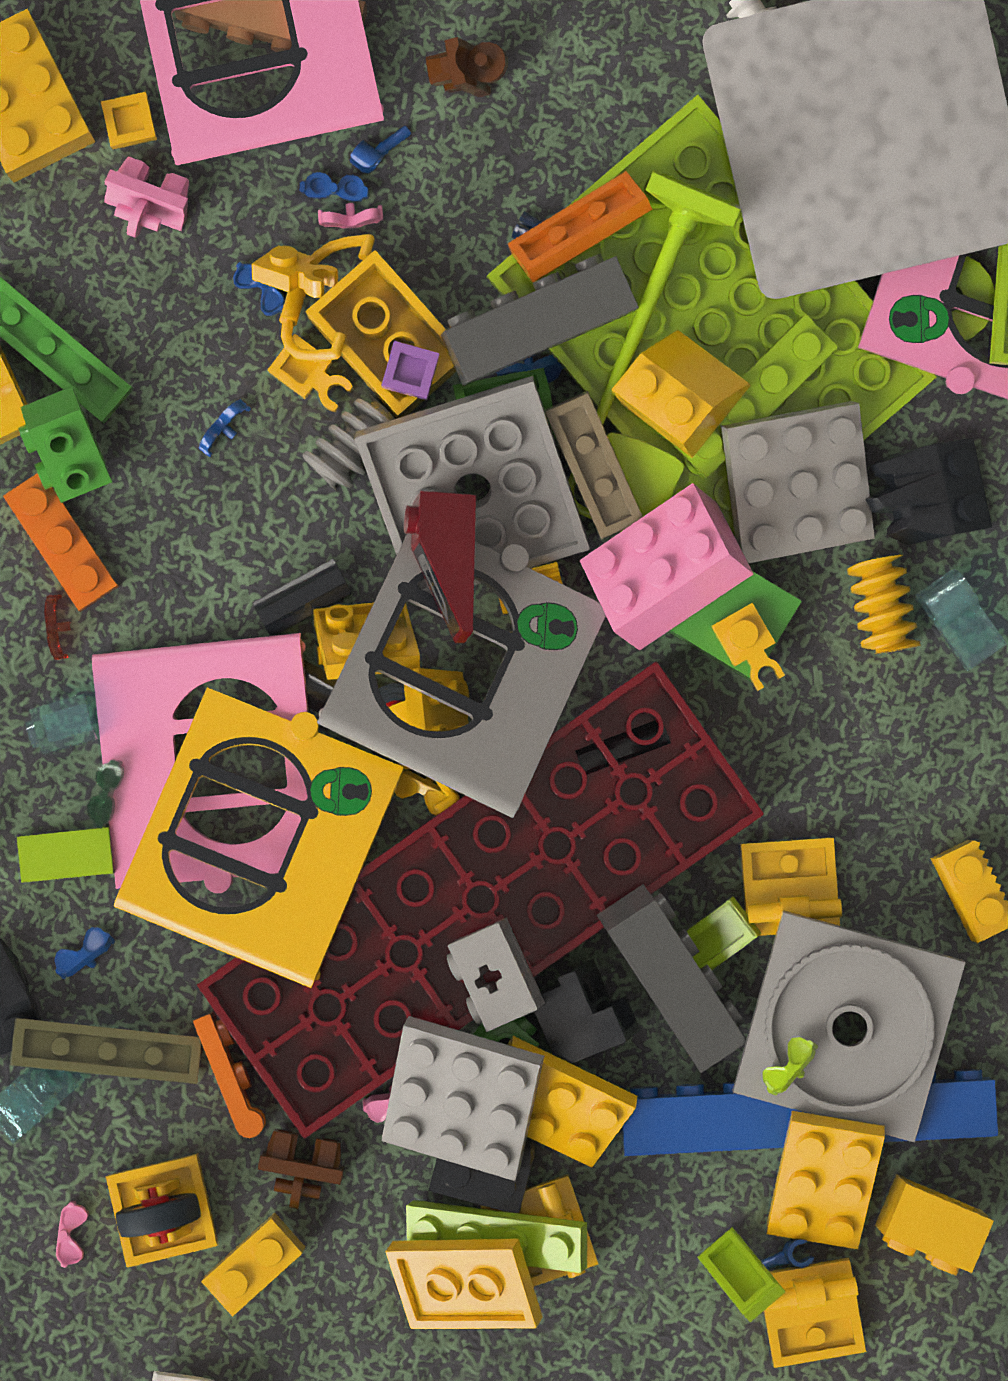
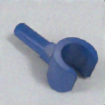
M403 126L383 142H380L376 148L362 140L352 151L350 163L363 173L373 172L382 161L384 155L389 153V150L411 135L410 130L407 126Z
M790 1239L785 1243L781 1252L763 1259L761 1262L768 1270L786 1264L802 1268L810 1265L814 1257L807 1256L800 1261H796L793 1258V1249L797 1245L808 1241Z

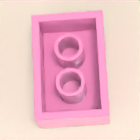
M693 483L580 560L613 631L639 651L753 575L719 505Z

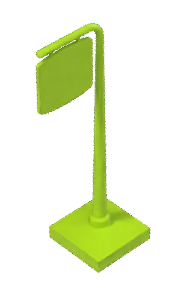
M656 169L653 170L646 191L672 210L668 220L672 225L596 411L602 424L615 399L612 388L628 370L688 233L695 230L698 222L733 227L741 210L739 204ZM613 432L608 433L607 436L644 517L672 497L685 466L678 458L654 445L627 435ZM571 472L568 481L574 496L577 483ZM575 499L579 514L592 519L588 508L579 504Z

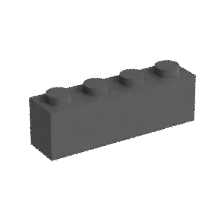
M601 254L595 255L576 264L578 273L561 280L558 272L534 282L533 286L536 291L521 298L518 297L516 291L492 300L490 303L493 310L476 317L474 310L471 309L447 320L450 328L441 334V338L462 385L466 386L637 310L639 307L617 257L615 256L604 261Z
M642 884L596 915L700 1073L746 1043V1039L738 1028L745 1021L730 999L722 1004L715 992L723 987L707 964L699 968L694 961L693 956L698 954L699 950L685 929L676 933L669 922L676 917V914L661 893L653 898L644 884Z

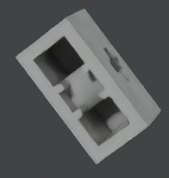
M507 917L461 937L448 945L451 952L447 955L450 970L456 980L460 981L463 979L470 994V997L466 998L469 1012L477 1024L483 1023L486 1032L536 1011L545 1004ZM489 970H499L502 978L496 983L494 981L486 983L483 975Z

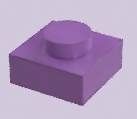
M394 341L381 385L382 388L427 400L440 354Z

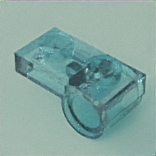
M953 568L914 595L966 671L971 670L1007 645L979 605L980 601L973 588L958 570Z
M28 1068L0 1093V1130L13 1144L16 1143L76 1090L85 1079L78 1072Z

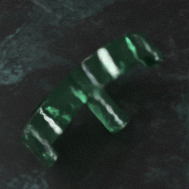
M113 759L109 763L101 765L96 772V783L103 790L99 792V795L93 796L87 805V813L94 821V827L104 828L113 817L115 809L114 791L118 789L124 776V768L120 760Z

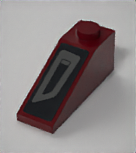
M420 491L413 504L406 506L404 532L412 534L411 550L454 642L465 643L473 633L476 495Z

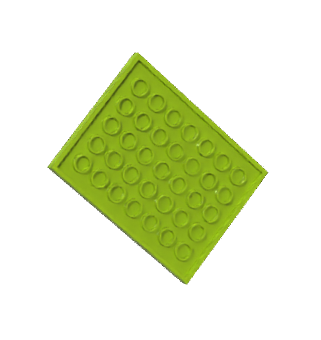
M696 95L571 203L573 204L627 171L647 196L652 210L542 278L558 272L562 280L578 273L575 265L590 257L601 254L603 260L606 261L616 256L635 301L639 306L672 225L668 221L672 210L646 191L654 169L739 204L721 122L699 95ZM741 210L733 227L698 222L695 230L688 233L629 365L630 367L643 351L679 330L742 377L803 315L807 314L838 348L770 416L854 401L859 403L863 441L937 378L934 374L858 348L873 301L856 281L781 299H772L764 295L758 285ZM512 254L486 276L502 296L516 291L518 297L521 298L536 291L533 286L534 282L530 280ZM637 310L548 349L584 392H589L596 407L599 405ZM615 396L606 418L618 433L654 445L682 461L685 467L672 496H675L692 483L695 484L719 505L735 537L726 460L705 479L673 447V443L621 405Z

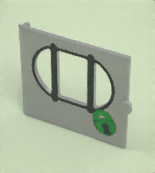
M407 534L324 708H321L319 711L317 723L513 818L520 807L524 794L606 615L599 602L526 567L529 555L522 546L516 544L509 545L500 554L475 542L474 579L485 584L501 599L509 613L513 632H507L473 615V633L506 650V654L483 703H478L383 656V649L406 602H411L443 618L433 595L418 588L417 584L424 581L425 577L411 550L412 534ZM380 672L470 716L472 721L462 727L449 731H427L411 726L397 717L386 705L379 692L375 673Z

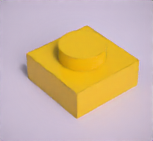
M146 92L101 101L112 149L157 140Z

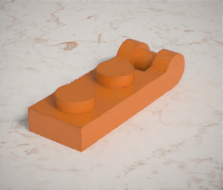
M214 1011L193 1020L194 1026L237 1132L245 1138L256 1137L266 1125V1116L260 1108L253 1107L245 1090L252 1087L248 1072L242 1061L234 1063L228 1046L235 1043L234 1038L223 1022L217 1020Z

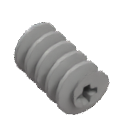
M371 394L369 395L372 403L359 398L355 400L354 404L359 416L346 411L342 414L341 417L346 426L345 430L336 425L329 427L328 430L333 439L332 443L322 438L316 440L315 443L321 454L320 456L308 451L303 453L304 460L336 492H338L335 487L337 483L349 489L354 486L348 474L350 470L363 476L367 473L354 438L355 432L396 419Z

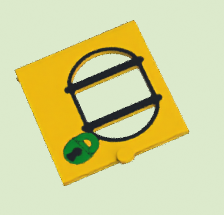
M207 687L117 894L114 907L312 988L314 982L320 978V968L405 768L319 733L318 720L309 712H300L289 721ZM255 745L272 749L286 757L297 768L303 778L308 798L305 801L298 800L210 763V759L222 751L237 746ZM201 777L208 778L301 817L278 874H269L177 836V829ZM177 851L267 889V894L252 903L238 907H217L206 904L190 895L180 884L171 865L170 852Z

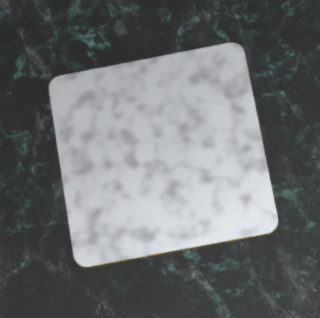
M810 0L718 23L707 29L703 36V49L759 288L764 295L772 299H781L1008 244V106L984 0Z

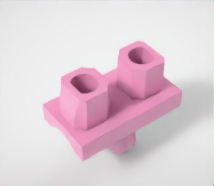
M127 157L118 171L110 169L105 179L107 191L104 203L116 207L114 216L129 221L127 235L137 238L143 227L158 232L161 224L182 231L187 219L189 180L174 173L166 174L159 188L146 183L149 176V166L140 160Z

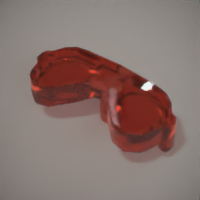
M61 594L47 595L44 605L47 641L54 660L69 658L68 654L63 653L59 642L58 632L71 631L70 621L57 623L56 607L58 600L62 599Z

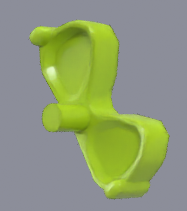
M801 1037L791 1038L788 1042V1065L785 1067H767L763 1071V1081L767 1086V1091L777 1096L778 1093L786 1091L796 1077L803 1078L805 1075L803 1069L814 1059L818 1045L811 1040L807 1041Z

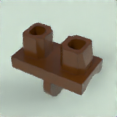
M459 37L445 40L447 52L426 57L428 77L431 85H443L445 91L449 93L463 90L476 97L491 95V89L487 83H494L500 80L508 68V57L499 45L491 42H482L475 46Z
M275 1129L268 1143L267 1151H263L260 1155L258 1170L295 1176L294 1181L276 1177L274 1191L291 1194L289 1208L299 1209L301 1197L319 1200L322 1188L319 1185L304 1183L305 1178L341 1184L345 1167L340 1166V1140L317 1137L312 1160L295 1157L299 1133Z

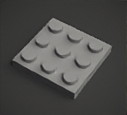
M850 401L721 426L735 539L748 564L875 539L872 511L865 500L870 497L859 403Z
M408 1016L403 1026L381 1141L515 1181L521 1167L544 1055Z

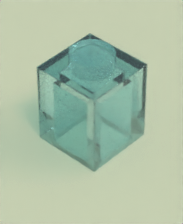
M81 694L29 709L32 720L26 722L28 737L32 747H40L41 753L44 755L100 740L88 695Z

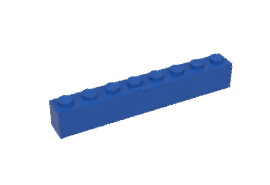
M982 1069L954 1070V1079H936V1072H934L915 1141L998 1136L995 1080L990 1077H982ZM734 1082L722 1083L723 1091L704 1092V1084L676 1085V1093L658 1094L657 1086L632 1087L630 1092L638 1097L636 1109L622 1126L623 1152L625 1156L784 1148L791 1112L798 1110L733 1093ZM885 1135L884 1142L907 1141L889 1135Z

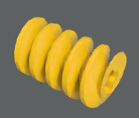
M902 555L862 561L847 569L848 575L862 578L860 582L851 586L850 590L853 594L865 596V599L854 605V611L869 615V617L857 624L858 630L872 632V635L861 641L860 644L861 648L875 650V654L921 646L920 641L907 639L905 636L917 628V623L902 620V616L914 610L912 604L899 602L900 597L911 591L910 586L899 585L895 582L896 579L907 573L906 568L892 566V561Z

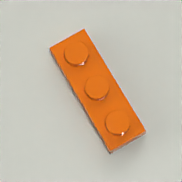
M627 171L507 243L513 257L530 280L535 282L652 210L647 196Z
M38 473L3 495L78 611H83L119 587L63 502L60 503L54 488L51 487L45 490Z

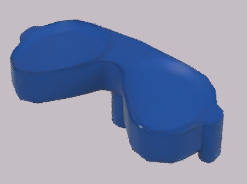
M237 263V270L233 275L234 285L239 289L260 288L262 290L261 311L264 315L273 316L280 311L282 312L285 302L284 295L275 287L252 280V264Z
M241 399L228 406L206 431L200 442L199 449L208 457H211L210 449L215 439L223 432L232 440L237 432L228 424L236 415L244 410L249 412L251 408Z
M91 927L86 932L81 950L61 949L56 953V973L62 979H65L66 977L73 976L85 965L89 968H94L97 965L94 959L106 952L111 944L115 943L114 938L108 932H104L98 927Z

